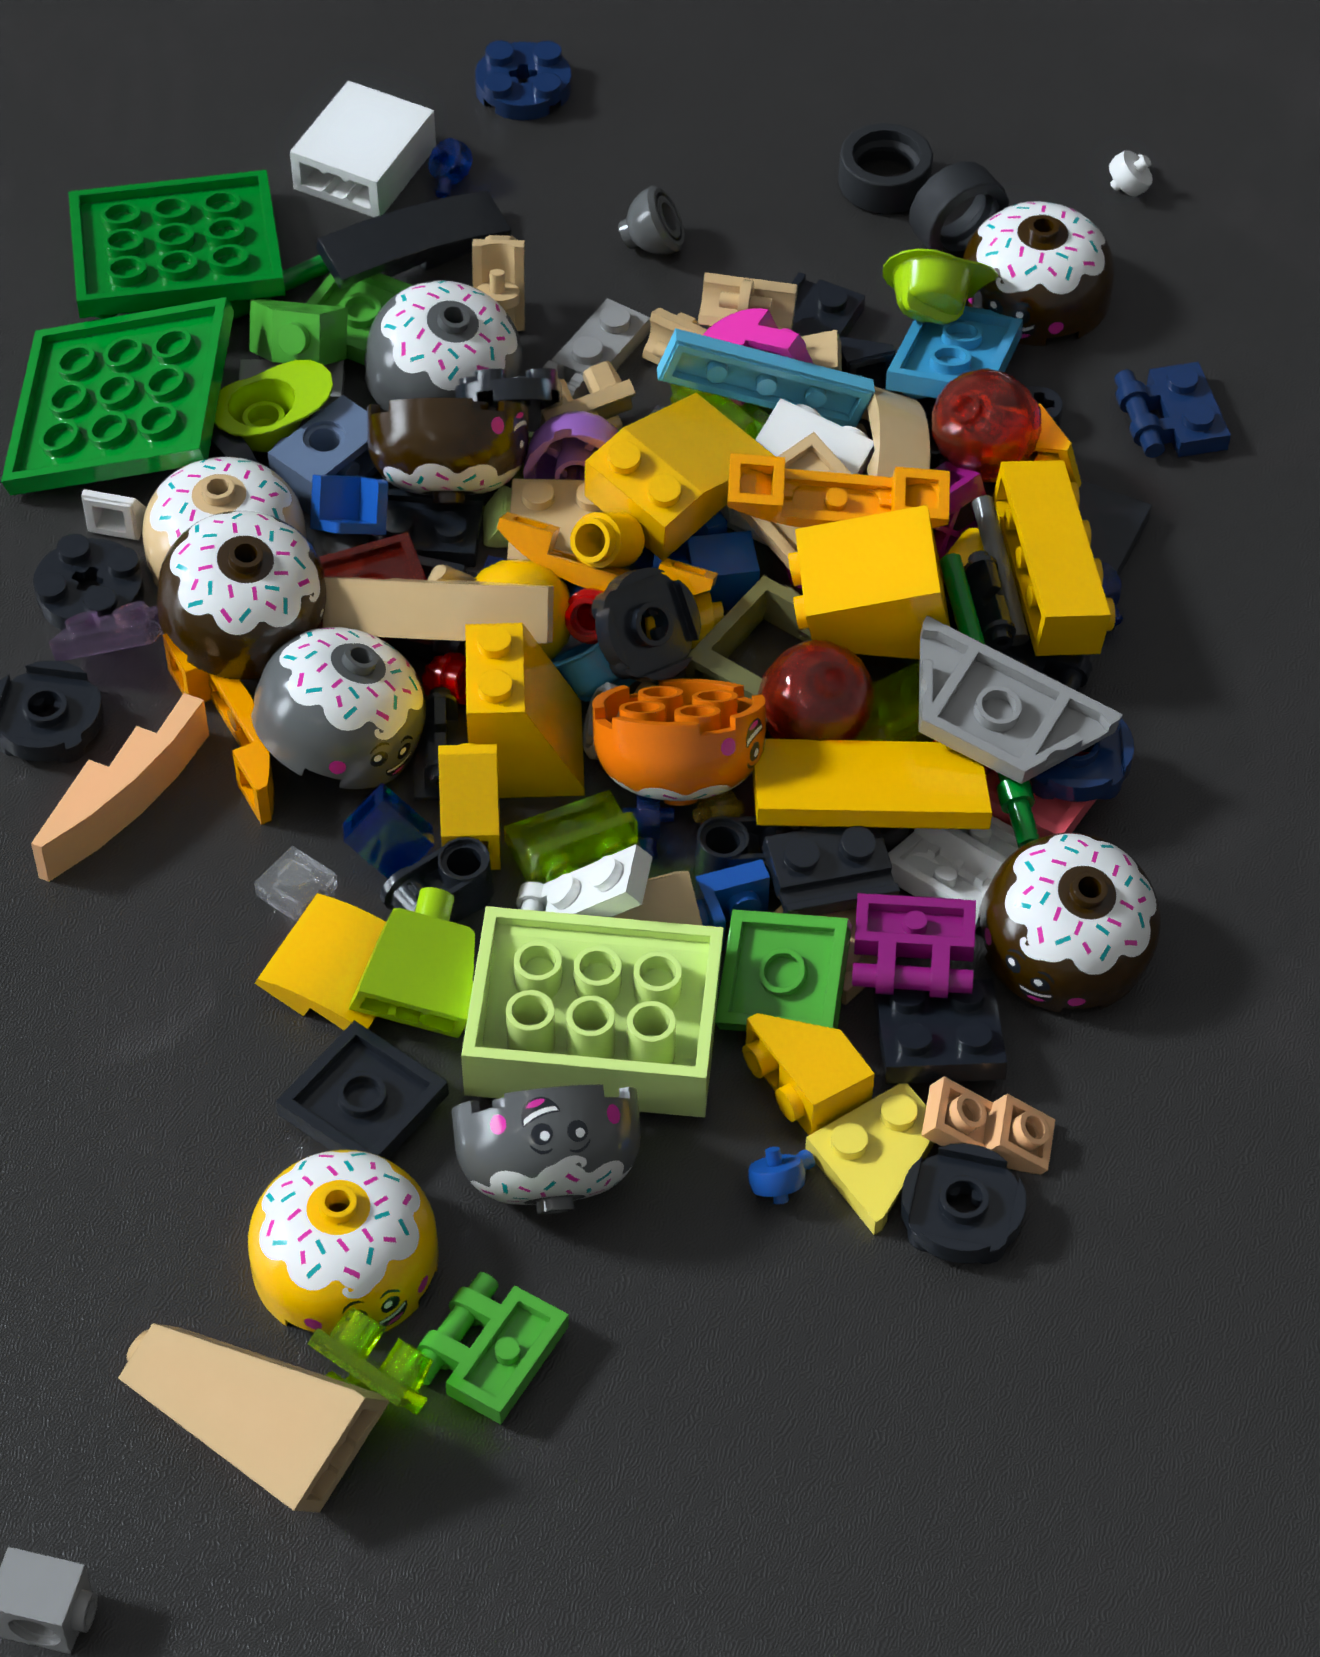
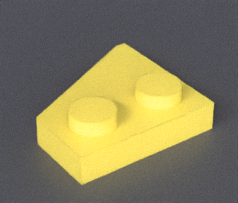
M908 1083L892 1087L806 1137L805 1150L813 1154L818 1167L874 1235L882 1231L887 1223L888 1213L902 1192L905 1177L911 1166L921 1157L922 1159L926 1158L935 1144L921 1136L926 1104Z

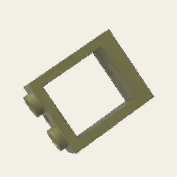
M763 575L688 654L687 657L693 658L686 667V679L718 680L744 685V697L750 699L755 695H763L766 705V738L780 739L851 662L852 654L814 650L780 687L771 684L727 659L763 620L814 647L809 628L803 630L798 628L793 597L800 596V594L793 588L783 586Z

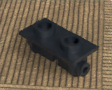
M976 551L968 557V563L964 566L985 645L1012 658L1009 647L1013 644L1016 628L1015 624L1011 621L1005 597L997 594L1002 588L997 572V560L989 556V553L986 551Z
M446 687L433 688L425 698V726L414 752V801L440 800L438 746L468 743L466 707L458 708L457 699Z

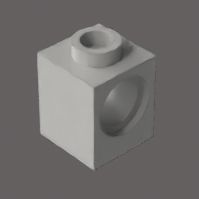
M8 1547L0 1566V1637L71 1654L79 1631L88 1632L97 1609L98 1595L92 1591L85 1565Z

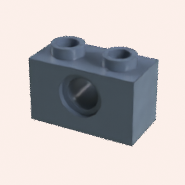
M341 395L326 408L318 410L308 422L290 436L279 440L273 449L268 452L269 468L287 482L298 498L302 510L311 515L313 475L362 476L371 478L378 472L368 449L367 411L344 395Z

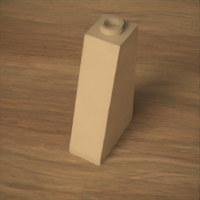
M152 1323L148 1330L142 1332L133 1341L127 1352L128 1363L118 1379L293 1511H321L390 1402L379 1393L180 1327Z

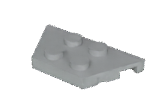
M929 616L923 621L920 632V733L1022 784L1110 736L1117 730L1123 714Z

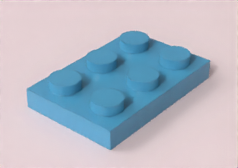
M965 306L963 315L953 323L941 325L914 320L887 370L886 390L902 392L905 396L916 399L931 397L953 401L961 407H988L1021 339L1023 319L1005 316L991 310Z

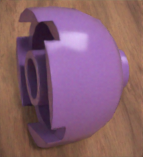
M568 411L551 417L533 433L524 460V479L585 480V460L619 431L603 417L586 411Z

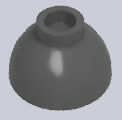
M652 185L637 195L629 207L627 218L619 222L621 238L629 249L640 247L646 252L663 255L678 252L682 248L684 227L679 211L668 193L657 186Z

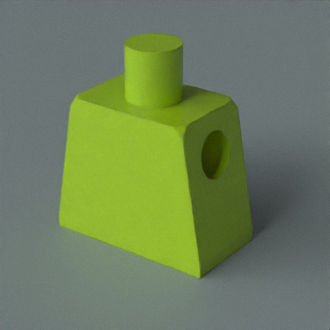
M425 887L419 891L415 912L402 908H393L351 999L350 1010L459 1038L467 1024L473 987L475 932L468 926L449 921L454 903V896L451 893L439 888Z

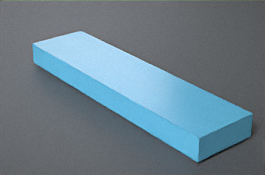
M675 328L657 366L659 381L773 410L781 398L794 405L804 404L810 406L821 417L842 427L853 426L856 428L875 392L873 379Z

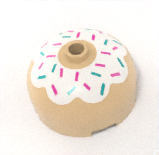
M237 457L207 458L186 465L171 474L154 492L146 508L143 520L142 536L145 556L155 585L158 587L162 563L176 539L198 521L214 514L228 511L264 513L288 523L307 539L303 510L291 487L271 469L257 462Z

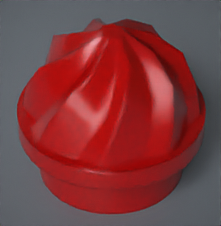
M595 588L582 589L568 599L570 606L565 614V624L570 635L582 643H598L595 619L591 608L595 597L604 592Z
M456 652L435 656L431 663L425 666V672L422 675L425 694L428 696L433 688L446 687L457 699L458 704L466 705L465 656Z

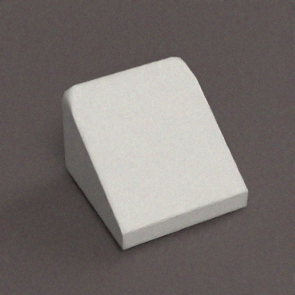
M83 489L81 497L87 530L89 532L133 540L140 539L147 507L136 498Z

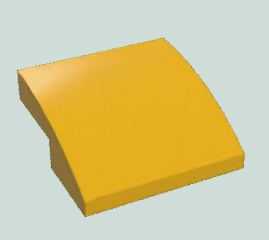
M317 893L254 984L303 1017L311 1008L342 1030H345L354 1020L368 1029L376 1016L350 1010L349 1006L386 921L351 904Z

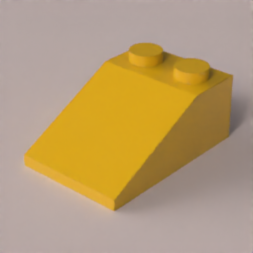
M696 392L623 427L586 459L584 496L603 512H624L635 517L641 524L644 532V546L663 561L727 505L730 453L774 455Z

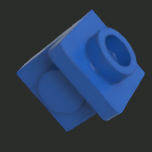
M763 859L696 876L695 898L702 925L724 927L722 951L725 950L726 922L731 921L732 909L768 911L770 876Z

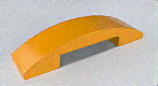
M730 453L727 507L759 519L803 528L928 505L932 528L948 525L950 471L895 467L892 477L786 469L785 457Z
M510 512L499 518L497 529L509 543L534 563L552 570L557 577L584 588H595L605 591L608 584L614 578L631 571L621 567L594 568L580 562L573 553L555 549L560 530L558 526ZM665 558L659 565V569L664 571L662 574L667 575L672 581L680 580L688 587L692 595L710 591L715 585L718 576L716 572Z
M167 633L163 634L168 671L182 694L186 693L203 699L204 703L212 700L240 746L232 750L237 785L260 824L272 821L274 783L270 752L260 741L252 724L251 713L254 708V701L239 679L219 677L200 670L187 662V655L173 643Z

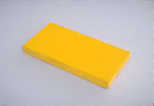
M766 739L763 753L759 761L754 765L752 772L757 825L861 826L872 828L990 829L992 809L984 765L940 742Z

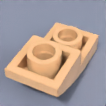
M944 1076L930 1085L921 1136L940 1146L958 1143L982 1146L998 1153L1008 1162V1169L1041 1175L1048 1171L1056 1119L1008 1093L991 1102Z

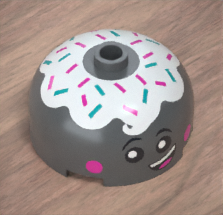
M453 281L423 282L397 293L376 315L371 325L365 348L364 364L366 372L364 378L372 397L383 410L389 411V400L456 398L455 387L459 385V379L474 377V371L506 369L507 378L519 377L522 368L521 341L508 313L486 293L472 286Z
M324 627L309 630L293 637L271 656L255 691L251 719L255 732L265 748L290 770L302 776L306 768L323 776L340 779L339 788L365 789L380 786L394 780L408 767L425 726L426 699L422 684L415 670L407 659L394 647L380 638L363 631L344 627Z
M603 1084L572 1085L504 1093L503 1098L492 1101V1108L480 1111L479 1101H467L452 1108L456 1156L466 1178L480 1192L494 1200L509 1204L536 1205L537 1214L539 1215L574 1211V1200L588 1198L609 1190L627 1175L640 1149L641 1123L637 1090L630 1086L619 1088V1097H604Z

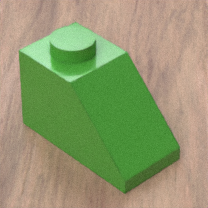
M250 299V351L271 362L286 363L293 360H312L327 365L347 359V307Z

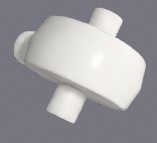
M1129 150L1117 154L1109 165L1111 176L1114 179L1111 181L1112 188L1117 192L1122 189L1126 194L1133 197L1146 192L1153 182L1152 174L1148 168L1151 165L1150 159L1145 155H1137Z

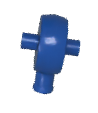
M769 1147L765 1149L766 1157L756 1160L749 1166L748 1182L755 1195L773 1197L774 1204H784L789 1201L788 1194L798 1191L805 1185L806 1170L814 1167L815 1158L808 1150H802L796 1155L781 1154L780 1147Z

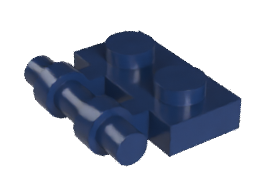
M1199 362L1149 369L1147 385L1138 381L1134 372L1129 369L1122 370L1115 375L1114 381L1118 388L1115 393L1120 409L1128 413L1131 419L1129 426L1131 436L1135 444L1143 448L1147 457L1155 458L1160 456L1165 451L1164 444L1166 443L1173 444L1178 457L1228 450L1231 434ZM1158 409L1161 418L1159 419L1156 415L1151 414L1150 410Z

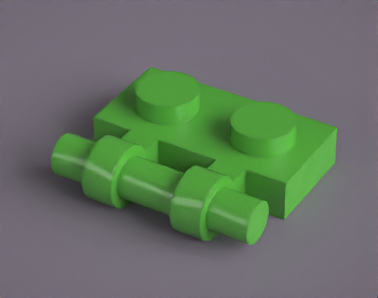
M479 1272L469 1287L459 1288L449 1302L451 1312L438 1330L428 1331L417 1348L420 1355L409 1368V1373L419 1383L430 1385L440 1369L452 1370L453 1373L446 1381V1394L501 1425L568 1329L569 1314L515 1285L502 1304H499L491 1299L499 1288L498 1282L489 1274ZM481 1325L485 1327L470 1348L460 1343L471 1326Z

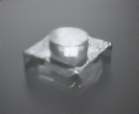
M293 845L254 882L258 898L295 922L299 920L317 893L329 896L338 888L335 872Z

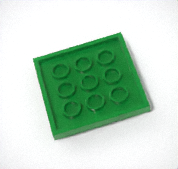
M267 170L68 191L79 318L96 317L104 319L114 317L117 314L149 311L227 297L228 301L246 299L266 300L272 296L286 295Z
M227 297L35 330L1 479L8 494L12 496L178 469L193 462L207 459L234 316V310Z

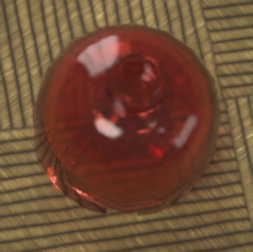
M988 368L967 371L950 381L938 395L931 415L932 436L943 457L957 468L981 473L983 480L997 478L1000 464L1003 461H1020L1023 456L1028 459L1035 450L1042 431L1041 409L1037 401L1032 397L1029 389L1013 376Z
M806 640L783 651L763 674L757 694L765 697L766 727L775 739L854 740L867 725L875 701L873 680L863 661L847 647L829 640Z

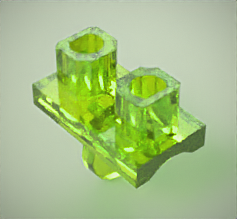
M351 1307L331 1333L320 1328L316 1329L307 1344L349 1373L345 1379L333 1371L328 1372L326 1376L370 1391L374 1390L399 1408L404 1406L412 1413L419 1414L428 1398L419 1393L418 1390L432 1365V1358L399 1338L380 1366L368 1358V1356L386 1330V1327L372 1317L364 1315L363 1312L355 1307Z

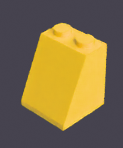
M928 505L795 529L798 552L788 553V560L793 585H802L803 595L793 597L794 609L799 630L809 628L815 650L920 659V632L925 618L929 616L950 627L943 575Z
M523 623L465 624L468 743L478 745L497 744L499 798L585 796L580 698Z

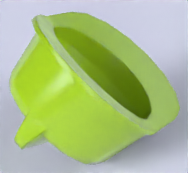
M919 248L902 251L891 256L883 265L882 274L886 283L895 289L897 304L904 315L919 322L941 325L955 322L963 315L966 300L973 298L975 293L986 284L998 279V273L995 269L986 264L957 258L935 249Z
M293 360L279 364L250 378L236 381L220 390L214 423L219 429L231 435L241 436L252 451L269 452L279 440L290 436L299 429L303 419L317 412L327 402L333 389L332 374L321 363L312 360Z

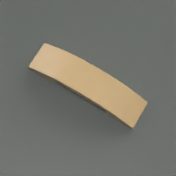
M874 386L875 392L861 417L870 421L875 449L867 466L868 475L892 477L895 467L929 469L930 438L928 422L923 407L916 399Z

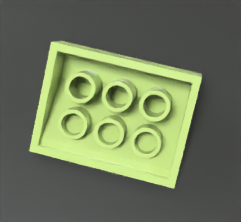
M486 906L461 1054L464 1095L499 1099L504 1097V1093L559 1086L603 1084L604 1097H619V1088L630 1086L637 1090L639 1112L705 1118L724 927Z

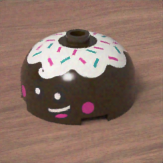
M1033 201L1018 203L995 212L982 222L971 236L963 259L993 267L998 273V279L983 286L975 293L973 298L967 299L966 302L969 307L991 310L1005 316L1023 319L1022 336L1018 344L1046 346L1047 338L1063 337L1074 333L1077 338H1081L1095 329L1107 314L1114 280L1112 252L1106 238L1098 227L1078 211L1051 202Z
M473 398L389 400V411L380 409V405L369 404L367 406L369 454L378 472L395 487L411 493L432 495V504L462 505L465 504V495L481 494L500 488L508 483L520 470L528 450L529 407L522 403L504 400L499 401V408L489 407L488 402L473 401Z
M228 511L214 514L186 529L168 550L162 563L158 580L157 613L159 624L163 634L167 633L173 643L187 655V662L198 669L229 679H259L271 656L284 643L306 631L323 628V615L326 605V584L324 579L326 576L323 565L310 542L298 530L283 520L255 511Z
M1058 833L1043 836L1028 842L1012 853L995 873L982 899L978 914L984 945L987 949L985 959L998 979L1023 1000L1040 1008L1059 1013L1063 1008L1085 1009L1098 1006V1009L1101 1010L1127 995L1151 962L1157 948L1161 928V916L1156 893L1139 864L1114 844L1098 837L1079 833Z

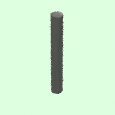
M989 495L980 496L972 501V506L983 549L989 553V556L997 560V572L1002 586L997 594L1005 597L1011 621L1015 624L1016 635L1011 646L1023 645L1029 641L1030 637L994 500Z

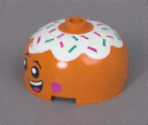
M708 679L659 680V686L640 689L635 694H630L629 687L625 685L614 687L597 695L592 703L594 747L598 760L605 772L626 790L647 798L664 800V803L669 805H691L696 803L698 799L713 797L733 789L753 772L754 765L759 761L764 750L766 740L765 697L763 695L752 696V699L744 697V685Z

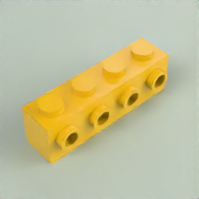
M1064 460L1001 462L993 500L1035 655L1100 654L1106 632L1112 631L1115 625V606L1112 598H1106L1103 590V567L1101 560L1094 558L1090 547L1091 528L1088 520H1082L1079 511L1080 495L1077 483L1070 482Z

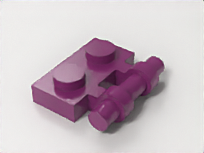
M858 893L854 954L878 956L877 964L853 963L852 986L876 988L875 994L893 995L894 989L930 991L929 997L948 998V992L972 994L973 970L950 969V960L973 962L976 900ZM896 957L931 959V967L895 965Z

